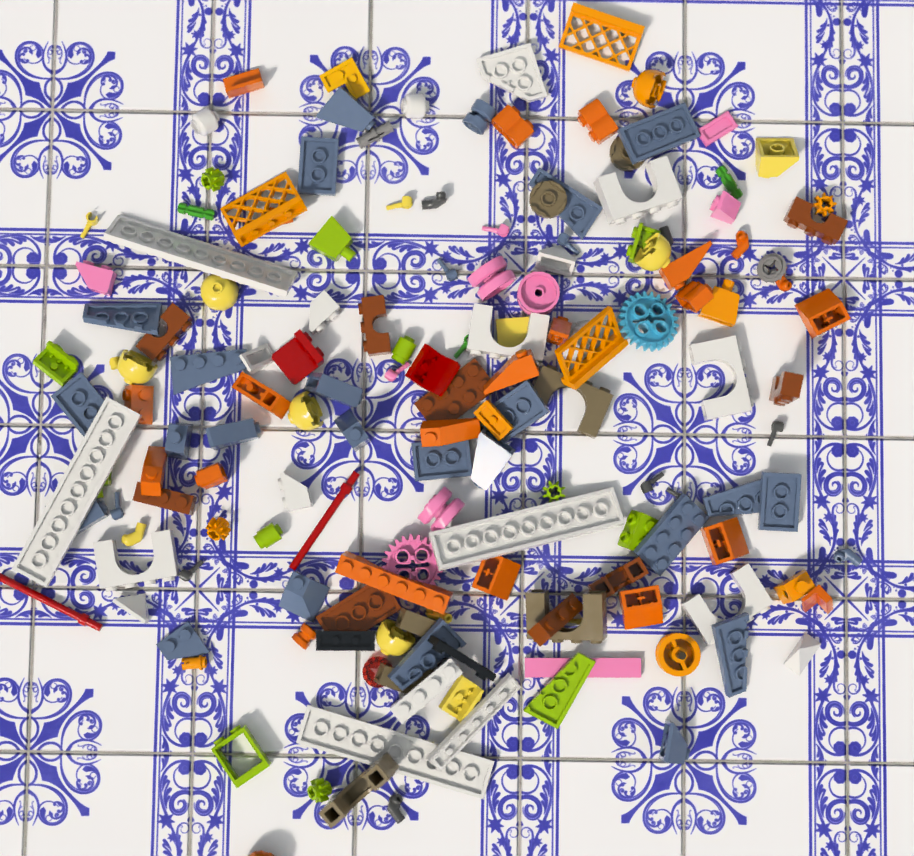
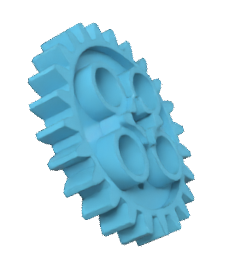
M645 291L641 295L636 292L634 297L631 295L619 309L621 313L617 318L621 319L618 325L623 326L620 333L626 332L627 335L624 339L630 338V345L634 342L637 343L636 349L643 346V351L650 348V351L653 352L656 348L659 351L663 346L667 347L669 342L671 343L674 340V336L678 333L676 329L679 327L675 323L679 318L673 316L676 310H670L672 303L666 305L667 299L660 300V294L654 297L652 291L648 296Z

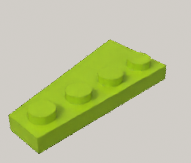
M577 652L529 702L523 711L558 729L593 668L595 660Z

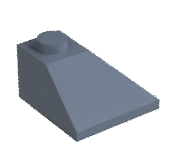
M293 571L283 592L279 607L314 623L330 587Z
M665 719L659 759L666 763L684 764L685 760L689 758L690 749L687 748L688 745L675 723Z

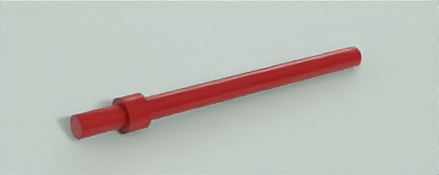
M353 471L346 483L343 482L339 488V493L289 565L291 569H297L345 496L349 495L353 488L351 487L360 474Z
M0 573V582L77 620L83 626L87 625L99 632L101 631L103 624L91 619V616L85 613L81 614Z

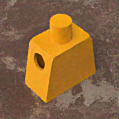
M724 279L721 288L714 286L712 288L714 298L699 311L698 316L732 328L736 323L740 298L739 294L732 292L735 282Z
M803 569L776 585L773 589L782 604H787L808 594L816 586L807 571Z

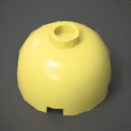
M657 232L644 242L647 245L644 249L640 247L634 258V262L647 271H656L661 267L665 268L671 261L669 259L671 256L669 241Z
M211 274L202 282L200 287L201 298L210 309L225 311L237 302L239 288L236 281L223 279L220 276Z
M123 350L118 361V371L124 377V381L134 385L135 383L143 384L151 380L158 365L155 364L153 366L150 358L133 351L132 354L127 353L128 350Z
M309 391L295 396L289 405L288 419L291 424H295L301 430H313L323 425V421L320 422V417L323 416L320 405L314 396L310 397L308 395Z
M390 619L383 620L378 627L376 641L383 654L387 656H401L411 649L416 639L411 632H404L402 629L394 626L396 621Z

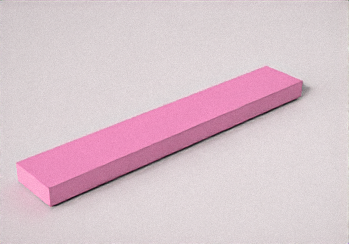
M525 658V677H554L571 658ZM592 658L595 660V664L587 677L641 678V658Z

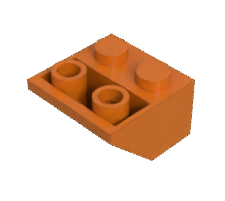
M829 288L794 305L812 339L851 319L842 301Z
M737 517L700 529L712 565H718L749 554Z
M501 556L482 560L471 587L507 601L521 565Z
M659 585L618 591L625 630L663 623Z

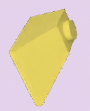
M793 138L755 139L758 177H778L799 161V155Z

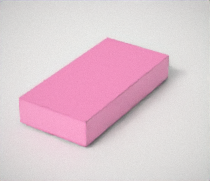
M729 111L699 128L698 131L701 135L699 138L707 147L735 130L738 125Z

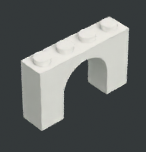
M667 156L651 160L645 166L653 190L651 199L646 202H634L627 198L621 189L615 172L600 176L594 181L595 189L609 225L613 223L620 225L625 223L626 219L633 218V220L643 217L644 213L650 212V214L661 211L663 207L667 206L670 209L678 205V202L683 197Z
M474 303L466 351H470V355L481 356L482 353L488 354L489 358L492 359L506 357L509 360L517 351L531 349L537 365L543 362L550 315L531 312L525 340L515 347H504L493 339L490 332L493 306Z
M736 335L691 344L688 350L692 366L713 361L721 362L731 370L734 379L733 387L727 395L700 402L704 421L750 412L754 406L752 395L749 396L748 388H750L749 379L744 375L745 361L740 357L741 343L736 339Z
M173 530L151 533L154 553L153 562L145 572L137 575L130 574L122 568L119 562L116 540L93 542L100 589L106 588V592L118 590L117 586L125 585V589L137 587L136 583L144 582V585L156 584L158 579H163L164 582L174 581L175 576H179L180 573Z
M745 563L729 573L742 595V606L736 615L748 613L749 621L747 623L755 619L753 616L758 612L763 614L771 609L770 605L774 602L749 563ZM695 594L682 602L681 606L706 644L711 643L714 645L715 641L711 625L726 619H720L713 615L701 595Z
M451 656L448 657L427 678L390 706L391 712L401 724L405 723L461 676L463 670Z

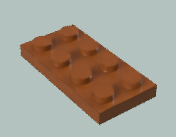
M474 358L458 370L442 396L428 392L416 401L414 405L426 421L458 419L492 394L485 395L483 392L484 385L490 377Z
M366 585L316 616V619L324 631H367L398 612L401 606L394 595Z

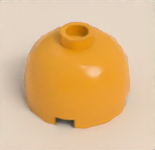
M649 69L635 77L632 82V88L636 101L650 109L655 108L656 105L653 104L656 99L657 101L661 100L665 90L666 81L663 80V76H666V74L659 70Z

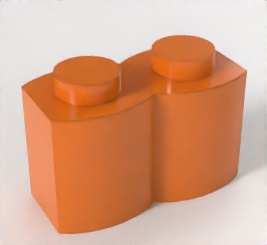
M595 99L578 111L579 117L577 119L582 127H587L589 130L588 135L593 142L596 141L598 144H601L617 133L619 128L598 99Z
M507 105L492 119L491 124L518 150L534 134V126L529 120H524L520 117L521 113L515 106Z
M691 281L674 296L686 310L690 309L694 313H697L714 298L712 288L708 284L704 285L699 281Z
M219 462L196 470L197 475H194L197 485L203 489H209L228 481L224 467Z

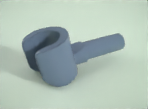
M563 232L560 233L557 239L558 244L566 246L577 256L580 252L568 242L570 236Z
M438 258L437 262L445 272L447 280L453 281L458 279L455 268L449 270L441 258Z
M115 492L116 509L111 510L110 513L114 520H118L124 516L120 505L119 492Z

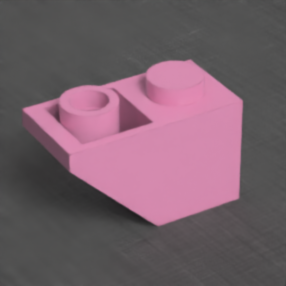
M722 191L720 196L716 195L709 209L712 211L710 217L732 224L735 221L741 202L728 192Z
M83 260V263L76 261V267L88 288L93 292L111 296L117 274L112 271L113 268L101 265V268L96 267L93 262Z

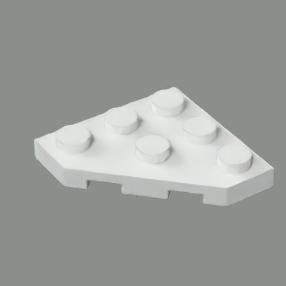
M531 43L477 58L482 79L528 103L547 98Z

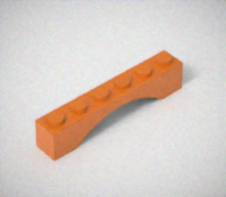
M348 551L341 554L335 570L337 574L443 615L447 611L453 592L436 585L419 582L390 572Z

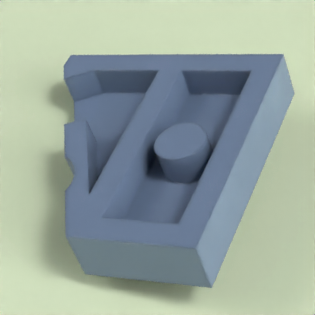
M189 621L156 644L167 660L210 652Z

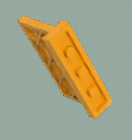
M573 3L559 48L629 72L645 27ZM572 18L581 19L584 26L574 30L571 25ZM592 24L598 25L601 30L600 33L591 36L588 30V26ZM585 28L589 38L579 42L576 32ZM610 30L616 31L619 36L618 39L609 42L605 34ZM573 34L578 44L572 47L564 45L566 37ZM603 34L607 44L597 48L593 39ZM628 36L637 38L635 45L629 48L626 47L623 41ZM591 40L595 50L590 53L584 52L581 45ZM621 41L625 50L615 54L611 45ZM609 46L613 56L607 59L602 58L599 51ZM626 52L629 57L628 65L620 64L617 56Z
M285 171L223 206L220 210L236 240L243 247L307 211V208ZM286 179L285 188L277 187L279 182ZM270 190L268 198L261 197L263 191ZM275 191L282 192L280 200L273 199ZM287 193L296 196L289 201H285ZM247 200H254L252 207L244 206ZM258 201L266 202L264 209L256 208ZM271 203L278 204L275 209L268 210ZM233 208L238 209L235 216L227 214ZM242 210L250 211L247 218L240 217ZM254 212L262 213L259 218L252 219ZM238 221L245 223L243 227L235 229Z
M607 306L554 351L563 373L561 378L563 385L577 390L629 345L627 339L621 336L612 307ZM608 315L607 323L603 325L604 317ZM596 326L593 336H589L591 328ZM601 327H604L603 336L599 338ZM613 329L614 334L608 338L610 330ZM583 337L580 348L576 347L578 339ZM588 338L592 339L589 349H585ZM597 340H600V345L595 349ZM569 349L567 358L564 359L562 353ZM579 350L576 361L572 360L574 351ZM584 352H588L587 356L582 360ZM574 363L573 369L569 371L570 364Z

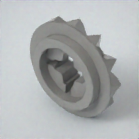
M771 253L759 261L757 274L764 282L774 283L777 280H781L782 276L786 274V267L788 266L781 255ZM775 265L778 271L776 270L770 273V270L767 267H773Z

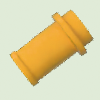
M199 655V657L182 658L181 662H184V664H181L182 670H203V668H207L206 656Z

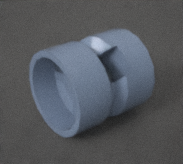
M476 99L471 107L472 112L466 114L462 123L474 133L483 135L488 127L487 122L492 121L497 111L487 102Z

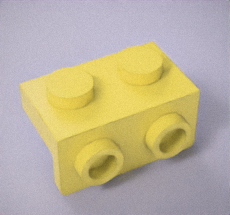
M461 675L456 679L438 707L461 722L472 711L476 703L481 700L484 690Z

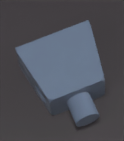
M175 421L169 423L165 444V452L169 458L188 460L193 424Z

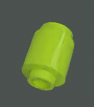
M406 335L404 338L399 337L391 352L393 354L391 358L405 365L417 346L414 344L415 340Z
M270 523L257 531V534L253 537L258 546L263 549L281 540L283 531L278 524Z

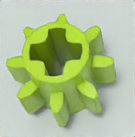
M210 167L202 173L201 183L207 190L212 189L214 192L220 190V186L224 185V174L218 168Z
M548 481L549 487L542 488L546 491V494L542 497H548V503L552 502V500L558 501L559 497H565L564 494H561L565 487L560 488L558 486L559 481L555 485ZM554 487L557 488L556 492L559 493V495L551 497L549 489L552 490Z
M323 777L311 780V786L307 789L310 799L315 800L316 803L329 800L328 795L332 793L329 781H324Z

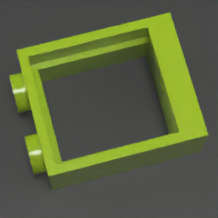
M238 725L229 731L231 733L229 737L225 739L222 736L213 742L215 746L211 748L236 788L271 765V762L246 725L242 728ZM243 733L261 759V762L239 777L220 748Z

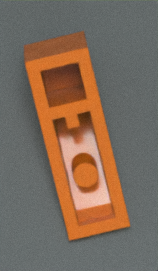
M711 241L672 261L667 267L660 268L658 272L669 291L674 288L678 291L686 286L685 282L690 278L711 247Z
M562 316L553 317L546 342L558 346L566 342L572 325L571 322H568L569 319Z
M521 349L517 351L486 382L483 389L484 394L486 395L539 376V368L532 350Z
M241 372L232 386L233 389L280 419H283L289 409L290 401L244 372Z
M478 418L422 421L420 427L422 447L443 446L478 438L481 432L480 420Z
M148 447L140 480L141 495L161 497L167 461L165 447Z

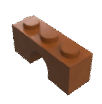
M796 196L783 221L787 222V225L791 228L804 230V233L808 236L821 238V241L825 244L835 245L839 241L848 220L830 213L823 223H817L810 215L814 204Z
M384 295L362 297V303H358L359 315L363 314L364 322H360L361 332L366 334V340L363 341L364 352H368L369 357L391 354L389 332L378 333L373 329V323L376 319L387 317Z
M173 302L161 315V318L168 325L167 333L162 337H154L146 333L135 346L155 363L161 362L166 357V351L170 346L174 347L178 343L181 333L183 331L187 332L192 326L191 322L193 319Z
M784 371L780 374V377H774L769 401H774V405L785 406V404L799 399L804 375Z
M137 482L133 501L191 516L193 515L197 500L195 496L162 488L161 497L141 495L140 482Z
M638 556L588 584L587 587L589 590L606 591L607 598L628 584L646 576L649 572Z
M571 593L527 633L541 647L583 610V604Z

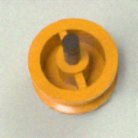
M670 633L658 642L655 657L659 667L666 673L673 676H686L697 668L701 653L697 642L689 635Z

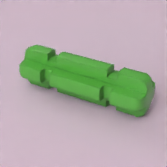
M724 165L716 169V174L718 177H721L728 192H731L730 195L735 199L741 198L743 193L740 188H737L738 185L731 174L727 173L728 170Z
M180 202L177 208L178 213H187L198 218L205 217L207 220H213L215 216L213 209H204V207L195 205L188 206L186 203Z

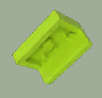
M641 222L638 227L634 226L631 235L634 241L632 245L629 244L626 255L629 256L627 262L637 264L634 262V258L640 247L644 249L647 245L644 242L653 234L660 233V230L643 226L644 223Z
M50 340L47 342L46 348L33 360V364L62 387L78 372L79 363L77 359L65 353L61 346L56 343L54 344Z
M631 510L625 527L620 534L618 545L634 551L659 520L642 512Z

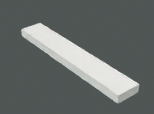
M507 673L428 755L427 759L441 772L521 688V685L511 674Z

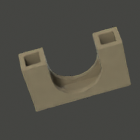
M549 364L542 366L534 384V388L546 406L550 396L555 391L561 388H570L562 383L563 373L558 372V368ZM586 381L576 390L585 401V413L577 432L595 439L613 395L610 394L609 389L604 387L598 389L592 386V382Z
M530 589L525 593L527 632L550 612L549 590ZM585 591L583 593V619L581 624L575 628L562 627L549 640H552L553 643H561L564 640H571V643H582L583 641H590L591 644L602 643L607 638L606 591ZM527 633V639H533V638Z
M401 607L394 626L414 633L421 639L437 620ZM380 663L374 681L382 686L407 694L434 671V668L432 670L428 669L421 678L404 690H401L387 677L395 667Z
M386 752L331 798L318 814L330 828L334 827L372 790L376 792L388 782L399 769L398 764Z

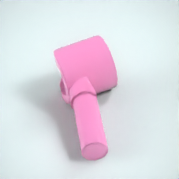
M501 224L499 229L482 226L483 231L494 232L501 237H506L510 231L509 227L505 224Z
M406 362L405 365H402L396 371L389 368L384 377L392 382L410 364Z

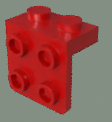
M300 329L294 333L292 340L272 354L273 361L293 385L298 384L324 364L323 356L325 355L318 346L315 348L311 343L313 340L307 332L303 333Z
M424 344L405 376L419 387L442 396L461 365L457 361L441 355L431 346Z

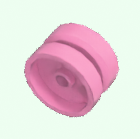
M501 255L482 265L467 279L472 287H480L477 295L483 302L506 289L517 279L512 270L503 271L507 266V262Z
M542 271L526 275L521 280L517 290V302L520 309L527 315H530L531 312L544 315L549 314L556 307L560 296L559 285L556 279ZM538 291L542 295L538 297L535 295V292Z
M444 487L425 505V509L418 516V519L423 524H428L435 517L436 520L431 525L430 530L445 529L464 507L465 503L459 498H455L449 505L446 504L452 497V492Z

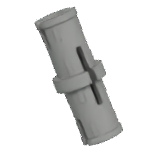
M387 121L375 129L371 128L369 132L356 138L360 148L363 149L375 141L379 142L380 138L394 132L391 123Z

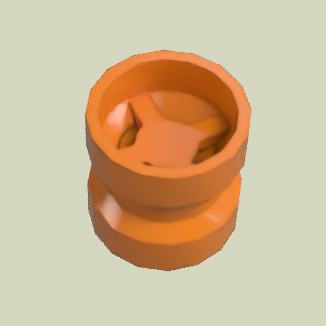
M303 623L300 626L301 632L294 633L291 638L306 650L310 646V639H316V632L309 625Z

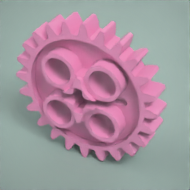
M409 534L406 540L402 535L401 542L394 539L396 545H388L391 550L390 552L384 551L388 556L381 559L386 562V565L381 566L382 568L395 574H399L403 570L407 571L409 579L431 585H436L435 579L441 580L437 574L443 573V570H438L431 542L426 543L427 537H424L421 541L420 535L417 534L416 538L413 539L412 534ZM419 550H425L426 558L424 560L417 559L416 554ZM400 551L407 553V559L403 562L397 559V554ZM411 560L416 564L429 563V566H415L412 571L409 567L395 568V565L411 564ZM421 569H425L428 573L427 577L423 580L417 576Z

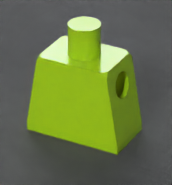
M332 216L308 243L310 248L335 262L341 256L351 262L357 254L350 248V245L353 243L352 238Z

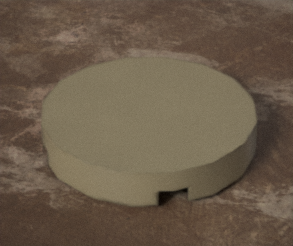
M620 137L614 139L610 146L609 156L616 168L630 172L637 170L643 165L644 161L632 165Z
M552 180L542 181L533 187L529 196V204L537 216L551 219L559 216L564 211L567 204V195L565 189L559 183Z

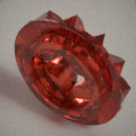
M375 656L364 664L363 678L372 687H384L374 681L375 672L370 668L377 669L380 663L392 666L391 662L385 657Z

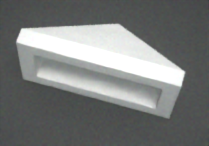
M561 245L539 250L535 268L571 277L576 259Z
M268 344L239 355L252 375L274 362L272 359L273 352Z
M145 593L114 598L112 601L142 623L146 624L149 622Z
M804 633L784 662V665L796 674L801 675L821 643L807 633Z

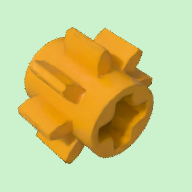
M824 192L821 198L819 196L814 198L816 203H813V208L816 210L815 215L819 213L822 214V217H825L827 212L829 214L834 212L832 207L837 205V203L833 202V195L829 197ZM825 202L827 205L823 208L821 205Z
M212 517L205 527L208 530V536L215 541H218L220 538L224 541L231 531L228 528L229 522L223 517H218L217 519Z

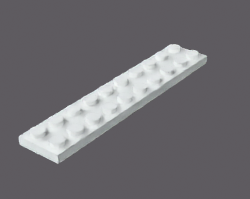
M121 215L116 216L105 231L103 240L110 241L113 244L129 247L132 250H138L151 256H157L186 267H192L204 273L214 274L223 279L236 281L239 284L264 290L277 296L286 297L298 274V271Z
M108 397L105 398L12 567L14 571L44 587L49 586L142 415Z
M611 487L429 532L428 535L438 570L442 571L624 525L625 521L614 488Z
M309 704L307 705L296 741L298 744L368 765H372L388 752L399 766L395 773L480 799H484L494 765V760L460 751L440 772L427 759L428 755L439 745L438 743Z

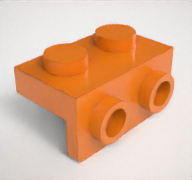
M128 385L123 390L124 406L142 415L138 424L152 425L154 386Z

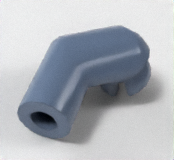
M849 548L837 550L833 555L835 562L841 563L842 561L849 560L856 567L863 560Z

